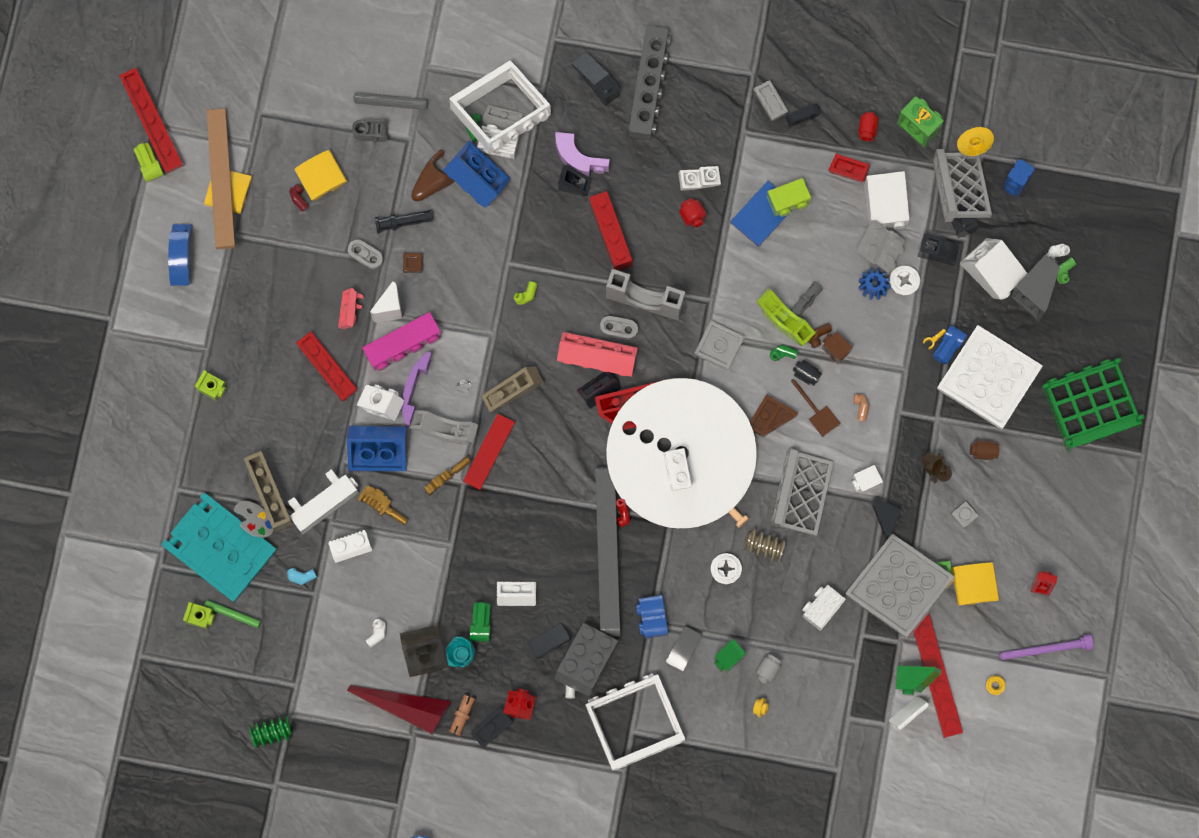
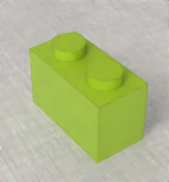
M803 178L767 192V199L775 217L779 215L784 217L797 208L798 210L805 209L811 202V196Z

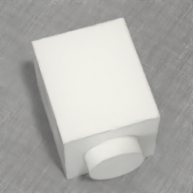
M875 465L854 474L852 477L853 481H851L856 492L859 491L860 495L881 486L883 483Z

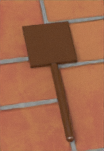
M794 379L791 380L816 414L809 418V421L822 437L841 424L828 406L819 411Z

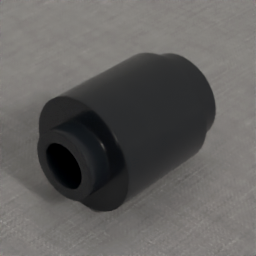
M805 360L802 362L798 361L792 370L795 372L794 376L813 386L816 385L822 375L817 367Z

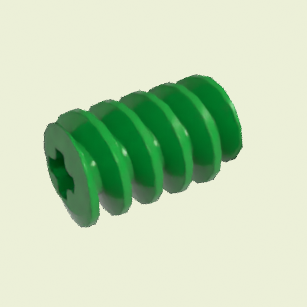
M288 716L285 717V722L279 717L277 724L271 719L270 726H267L266 722L263 721L261 728L255 723L253 730L249 725L251 740L255 748H259L260 742L264 747L267 746V740L271 745H274L275 738L279 743H282L283 736L286 741H289L290 735H292Z

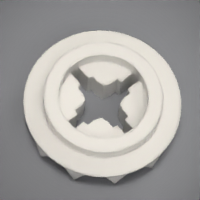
M899 266L890 275V285L896 294L903 296L911 295L918 289L920 277L914 268ZM909 275L908 283L910 284H904V286L902 285L901 287L900 278L904 279Z
M720 554L712 561V577L718 583L725 585L734 583L741 575V563L732 554ZM725 561H727L729 568L735 569L728 571L727 577H725L724 571L719 570L724 567Z

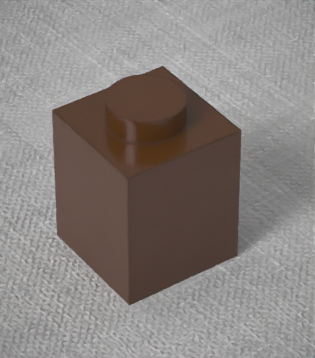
M835 332L833 335L830 333L823 340L822 349L837 364L848 356L853 349L838 332Z

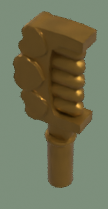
M467 456L464 457L455 466H452L450 471L445 470L436 476L424 488L429 497L446 481L451 480L455 473L458 474L459 471L471 462Z
M366 486L358 498L360 502H366L367 505L377 510L381 516L386 513L404 526L409 520L390 507L392 504L391 500L379 489Z

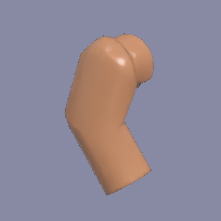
M855 394L853 403L859 404L857 420L866 422L869 410L866 396Z

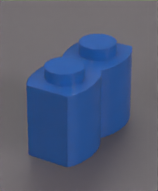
M662 595L640 598V604H636L637 615L642 616L643 622L639 623L640 635L644 634L645 639L668 636Z

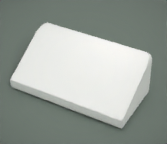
M497 582V605L535 606L536 582Z
M917 696L890 718L889 723L896 731H900L923 712L929 704Z

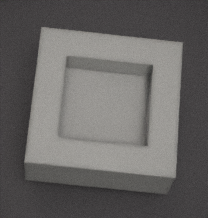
M964 502L951 513V516L962 529L978 517L977 513L967 502Z

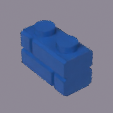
M1019 159L1003 184L1005 192L1011 196H1019L1029 182L1035 170L1034 167Z

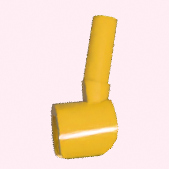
M942 329L932 338L924 339L923 344L931 341L933 344L928 350L933 349L935 342L946 333V330Z

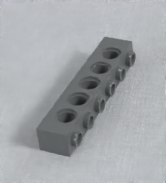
M646 25L628 137L651 140V135L656 133L657 124L654 123V117L659 115L660 106H657V99L662 97L663 88L659 87L660 81L664 82L666 71L662 70L663 64H667L668 53H665L666 46L670 47L671 42L668 28ZM654 45H658L661 47V49L655 51L651 47ZM650 63H656L658 67L650 68L648 65ZM652 80L655 82V84L653 86H648L646 84V81ZM644 98H650L652 99V102L646 104L642 100ZM646 115L650 119L648 121H642L640 120V117Z

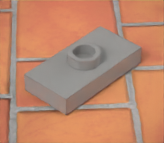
M770 80L753 89L771 122L788 114L787 108Z

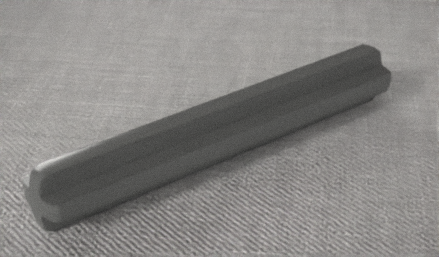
M357 92L354 93L353 97L355 104L426 110L428 104L426 99Z

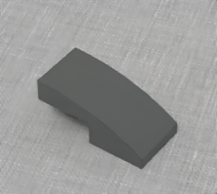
M685 625L666 663L684 671L702 634Z

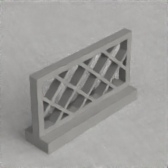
M936 149L932 161L945 222H952L954 218L991 217L992 212L979 155L966 156L962 153H945L944 149ZM947 159H954L958 164L954 167L948 163ZM974 159L975 165L972 167L965 160ZM962 165L969 171L964 174L957 168ZM953 173L961 177L958 182L951 178ZM971 173L978 176L976 182L968 177ZM964 180L972 185L969 190L961 185ZM958 188L965 194L959 197L954 193V190ZM976 188L982 195L978 197L971 191ZM969 196L975 202L973 205H970L964 199ZM979 203L985 208V211H979L975 206ZM962 204L968 210L958 211L957 206Z
M793 449L787 451L770 526L782 527L817 536L833 461L799 453ZM799 458L806 459L810 467L802 471L798 465ZM819 463L828 465L826 473L822 476L819 475L815 468ZM812 468L817 479L809 483L804 472ZM801 475L806 485L798 490L794 480ZM819 480L823 488L822 492L816 495L811 484ZM808 487L813 495L807 501L803 499L799 492ZM797 494L802 504L793 508L790 498ZM815 498L819 506L818 510L812 513L806 503ZM804 506L809 515L801 520L795 510ZM791 512L798 521L794 525L785 523L786 515ZM809 517L814 522L813 530L806 529L803 521Z

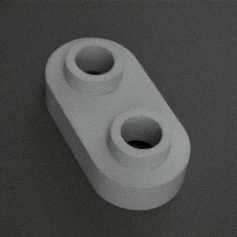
M353 240L348 245L350 257L367 268L375 270L383 264L382 254L365 242ZM360 248L361 252L355 253V249ZM372 258L377 259L376 263H371L370 260Z
M606 316L600 323L601 332L606 336L631 340L638 333L637 324L629 319ZM608 324L613 325V329L608 330L606 326ZM630 328L632 332L626 333L625 329Z

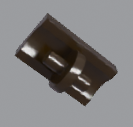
M928 452L922 458V463L925 464L924 469L928 472L933 483H936L937 480L941 482L950 480L952 471L946 465L944 457L940 453L934 456Z

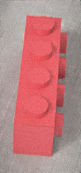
M563 332L557 361L632 377L638 348Z

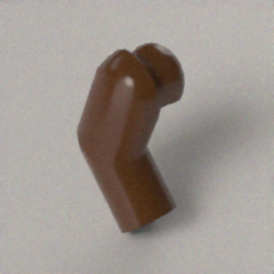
M829 323L814 330L816 333L808 341L811 347L814 349L821 345L819 338L832 331Z

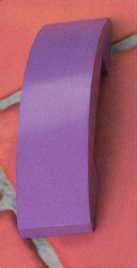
M426 352L417 361L405 384L402 407L407 428H410L416 410L414 406H410L417 379L419 373L425 375L428 373L432 359L430 352Z

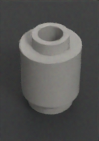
M768 654L767 657L763 658L755 672V675H757L756 679L765 685L767 682L772 683L781 668V661Z

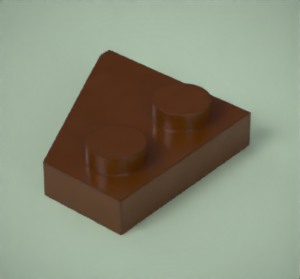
M766 394L752 417L750 425L754 433L765 437L797 417L798 412Z

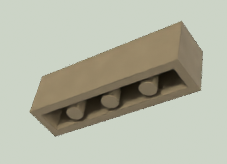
M260 451L245 457L244 461L273 530L277 532L293 525L263 452Z

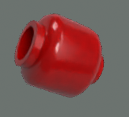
M688 199L680 205L679 214L686 226L697 228L704 224L703 220L706 218L707 213L699 200Z

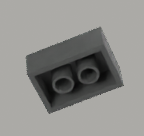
M583 623L556 672L555 680L590 697L616 648L618 640Z

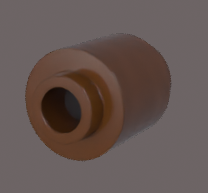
M975 440L974 444L971 443L970 455H973L974 459L980 460L997 459L999 456V444L994 443V441Z

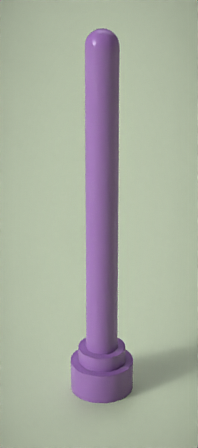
M1088 634L1075 641L1002 652L999 657L1002 660L1075 648L1087 651L1093 650L1094 645L1092 635Z

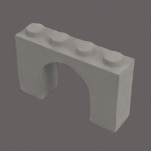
M612 269L606 285V298L678 321L684 305L685 291L669 286L666 287L664 293L646 290L630 281V274Z

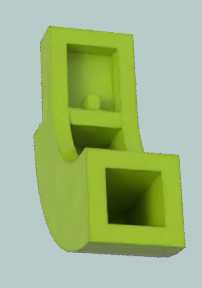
M767 289L755 302L763 311V315L778 330L797 344L804 346L816 333L804 319L791 312L772 290Z

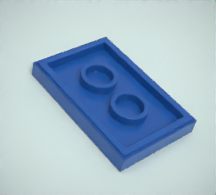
M769 181L763 185L730 221L735 228L758 247L788 216L781 217L779 215L775 217L767 199V192L776 187Z

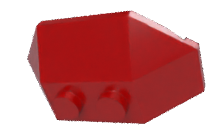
M654 383L595 397L599 416L613 424L623 405L637 392ZM627 421L623 424L622 430L635 428L636 425L632 421Z

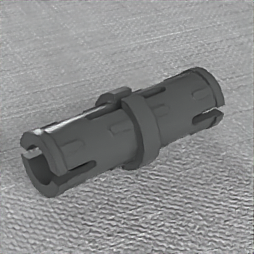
M813 282L809 289L800 295L799 301L790 311L800 317L808 307L813 305L814 299L823 290L821 286Z

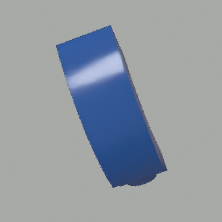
M172 224L168 248L170 286H189L191 224Z

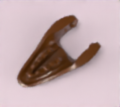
M443 149L434 154L422 170L412 190L411 198L414 201L424 200L455 182L447 174L437 170L433 165L444 156Z

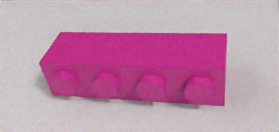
M429 312L362 347L373 370L382 371L389 366V363L403 360L406 354L420 351L423 345L437 342L439 337H441V331Z

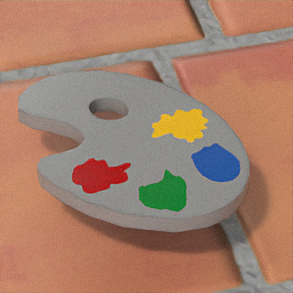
M241 501L235 505L234 512L246 518V521L240 524L244 531L260 538H266L273 533L274 530L267 513L261 506L250 501ZM247 509L251 510L252 514L248 513Z

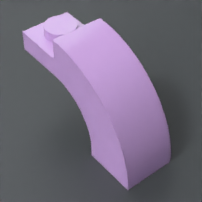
M556 132V148L564 165L587 177L590 175V170L598 174L609 172V159L592 158L582 155L575 147L574 134Z

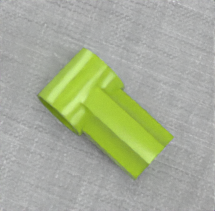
M149 143L137 145L134 151L141 165L140 169L146 183L164 176Z

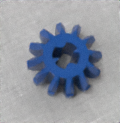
M870 268L868 273L863 272V278L858 280V283L862 284L858 289L861 291L865 290L862 296L865 297L869 294V300H872L873 296L880 300L881 295L885 297L887 295L886 290H890V285H888L890 278H884L886 272L879 274V268L876 269L875 273ZM873 281L876 282V287L872 286Z

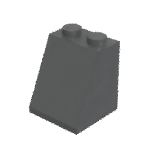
M1046 254L1021 280L1010 296L1037 321L1042 319L1048 308L1060 268L1058 262Z

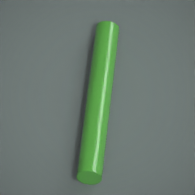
M209 600L204 605V607L210 608L215 612L253 627L259 628L261 621Z

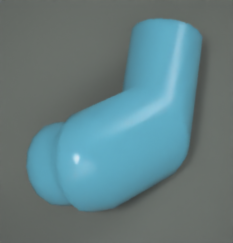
M290 568L287 571L288 579L299 585L317 578L313 569L304 574L296 571L295 568Z

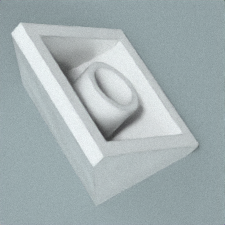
M395 282L390 284L370 311L372 319L376 323L403 319L399 293Z

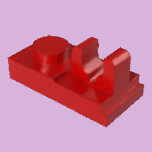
M835 154L828 170L832 174L862 183L863 181L865 182L868 176L870 164Z
M1046 571L1038 572L1031 585L1030 592L1049 596L1056 585L1057 576Z

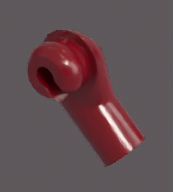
M296 184L293 188H290L289 193L292 202L303 212L309 205L300 197L299 194L303 190Z

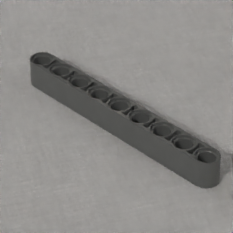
M595 467L600 632L610 637H620L615 487L608 467Z

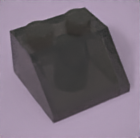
M438 624L399 633L410 677L448 669Z

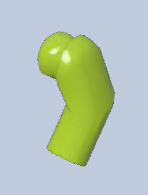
M529 281L527 290L522 293H516L514 301L519 305L532 301L538 284Z

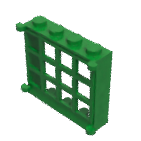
M1121 358L1115 359L1112 362L1110 359L1099 363L1100 366L1095 368L1091 365L1083 368L1080 373L1070 372L1064 375L1063 379L1057 380V378H1053L1042 385L1067 452L1072 451L1074 447L1085 446L1094 440H1102L1111 434L1123 433L1131 427L1136 429L1141 426V420L1145 419L1144 414L1138 415L1118 365V363L1122 362ZM1111 368L1116 381L1107 384L1102 371ZM1098 373L1103 386L1090 390L1085 377ZM1081 379L1086 392L1073 396L1068 383ZM1064 385L1069 398L1056 402L1051 389ZM1118 385L1123 398L1114 401L1109 388ZM1105 390L1110 403L1097 407L1092 394ZM1088 396L1092 409L1080 413L1075 400ZM1071 401L1075 415L1063 419L1058 406ZM1125 402L1130 415L1121 418L1116 405ZM1112 407L1116 420L1103 423L1099 410ZM1095 413L1099 426L1086 429L1082 416ZM1078 419L1082 432L1069 435L1065 422Z

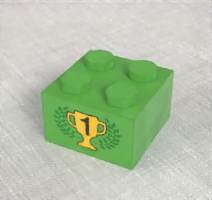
M915 96L900 112L897 124L925 148L940 133L944 121L937 111L933 112L928 107L925 100Z

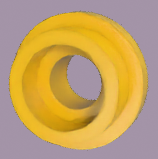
M991 676L986 681V689L990 694L1000 695L1004 692L1006 684L1000 676ZM993 682L998 683V689L992 687Z
M765 698L755 701L753 714H756L757 717L761 718L763 714L766 715L768 712L769 704L766 703Z

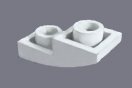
M718 166L700 167L698 170H680L678 173L681 191L709 188L721 184Z

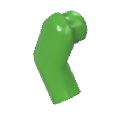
M1071 257L1059 265L1060 268L1056 279L1060 284H1066L1070 280L1068 270L1076 265V262Z

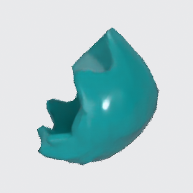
M464 637L453 638L446 647L448 665L452 667L460 666L461 668L468 666L473 661L476 652L473 643Z

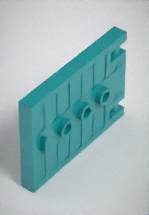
M203 493L200 496L202 500L198 506L194 504L170 533L172 538L169 541L164 540L161 545L235 603L277 552V549L263 538L255 537L244 531L240 526L242 522L206 493ZM209 505L212 508L206 513L204 510ZM178 541L182 543L179 549L174 547Z

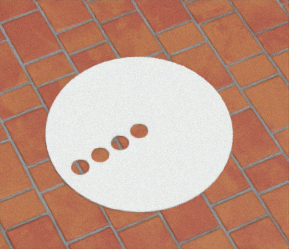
M675 378L663 380L637 392L618 412L607 440L608 470L618 494L638 515L650 522L665 527H699L727 514L746 493L756 466L755 437L744 411L724 391L695 379ZM632 421L635 423L637 429L633 435H626L623 432L622 426L625 422ZM645 429L651 430L654 434L653 441L648 444L640 440V433ZM667 438L670 440L671 448L669 451H673L679 446H684L688 449L689 455L686 460L692 487L671 491L663 455L665 452L660 451L657 447L659 439Z

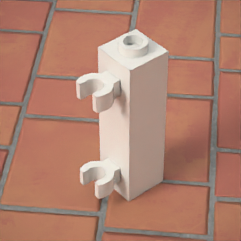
M331 469L325 475L332 485L302 507L294 497L288 501L295 511L289 517L302 534L306 533L358 494L356 489L358 485L352 477L348 479L344 475L338 479Z

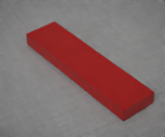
M309 332L296 342L297 346L342 402L358 391L312 332Z
M497 414L463 483L481 491L515 424L514 421Z

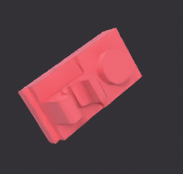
M353 288L343 291L338 328L348 329L353 327L356 321L355 310L362 308V305H358L355 301L356 299H363V295L354 291Z

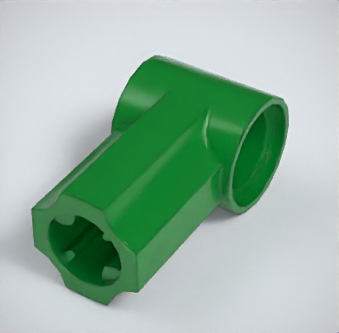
M474 603L473 622L470 626V641H490L491 625H489L491 604Z

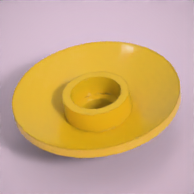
M984 127L969 129L959 137L957 148L960 153L966 156L981 155L992 147L994 135L991 130Z

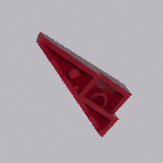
M352 685L347 689L349 693L431 735L435 733L441 719H443L451 704L447 700Z

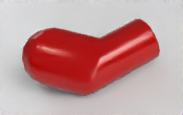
M620 498L616 501V505L621 517H618L616 521L620 527H624L629 524L630 517L625 500Z

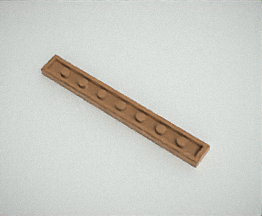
M213 109L207 110L215 247L216 250L235 248L226 110Z

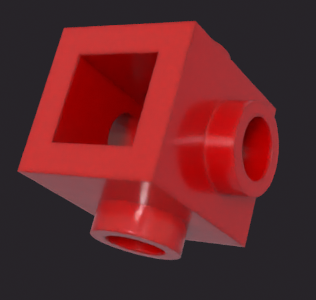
M518 688L517 691L509 690L503 713L518 719L530 720L536 697L529 695V691Z

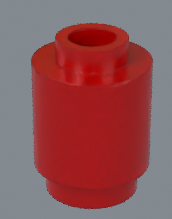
M865 112L864 115L860 116L858 128L860 140L873 141L874 137H876L879 118L876 117L875 113Z

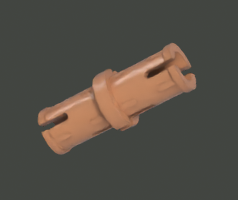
M463 695L458 711H455L454 715L456 716L449 729V732L454 733L456 726H458L455 734L461 736L466 720H469L470 716L468 715L475 702L474 698H470L469 703L466 705L469 697Z

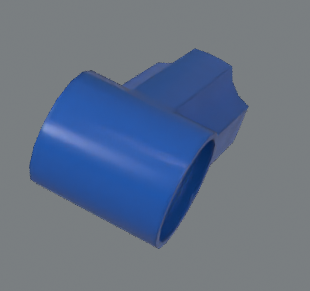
M951 325L943 336V341L933 354V357L941 364L947 365L956 349H959L967 334Z

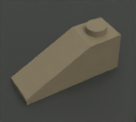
M525 367L483 394L482 398L489 412H493L532 392L544 384L536 367Z

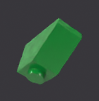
M732 639L714 656V665L720 672L724 670L725 673H728L745 658L746 653Z
M898 666L896 689L902 691L903 695L913 696L914 692L921 693L941 675V670L936 667Z

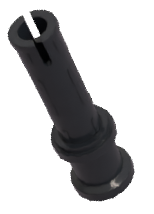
M431 210L398 216L390 214L389 217L383 218L374 217L377 234L391 229L396 231L398 227L433 222Z

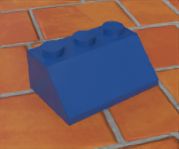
M470 140L443 169L449 178L459 184L465 192L470 194L484 208L497 197L511 179Z
M349 426L347 434L348 471H406V427Z

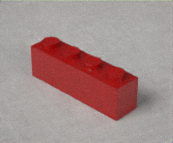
M607 191L589 197V204L613 269L620 271L631 267L632 258Z

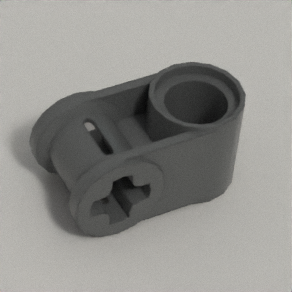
M385 119L356 120L352 125L353 137L357 141H387L386 126L388 121ZM362 127L365 129V132L357 133L356 130Z

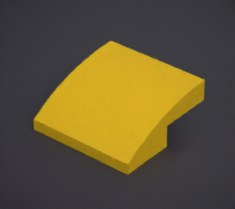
M330 150L314 156L295 168L312 201H316L329 191H335L348 182Z
M230 171L233 212L241 214L252 176ZM210 181L204 205L213 207Z
M993 562L952 567L958 606L999 601Z

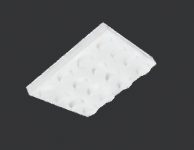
M977 325L940 382L937 390L1002 430L1042 368V365Z

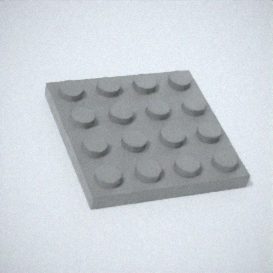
M892 534L845 594L906 639H909L955 580V577Z

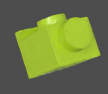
M205 370L194 386L198 392L215 401L219 397L222 398L227 389L224 381ZM210 383H215L213 388H208Z
M189 602L183 621L208 630L209 625H213L215 614H213L214 611L210 608ZM202 612V618L197 619V613Z

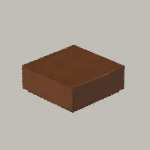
M403 253V273H422L423 254Z

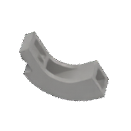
M415 410L410 429L421 434L462 445L473 443L478 424L473 422L453 421L428 411Z

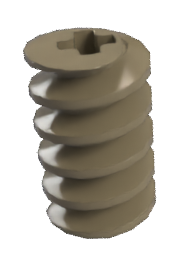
M753 529L751 533H748L742 550L744 551L749 547V553H752L756 549L757 556L764 552V559L771 555V561L773 562L778 558L779 564L785 548V540L783 539L779 544L778 537L771 541L770 534L764 538V532L761 531L757 536L756 529Z

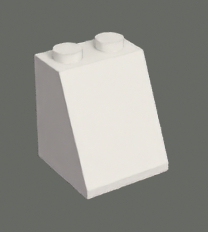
M905 171L867 176L864 184V193L869 225L871 221H877L886 229L894 227V229L905 228L909 223Z
M986 238L960 262L961 266L994 299L1001 300L1007 298L1011 294L1010 291L1028 274L1005 243L998 239Z

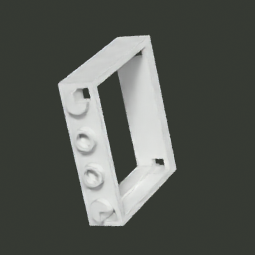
M511 60L449 98L450 109L489 154L495 150H500L503 145L514 141L519 135L525 131H530L536 124L547 120L551 116L550 104ZM509 79H512L538 109L489 139L463 108Z
M646 675L642 677L643 681L629 682L624 685V689L619 691L617 688L606 692L607 696L602 698L595 696L588 700L589 703L585 704L612 772L685 742V737L658 675ZM655 684L676 735L614 760L594 709Z

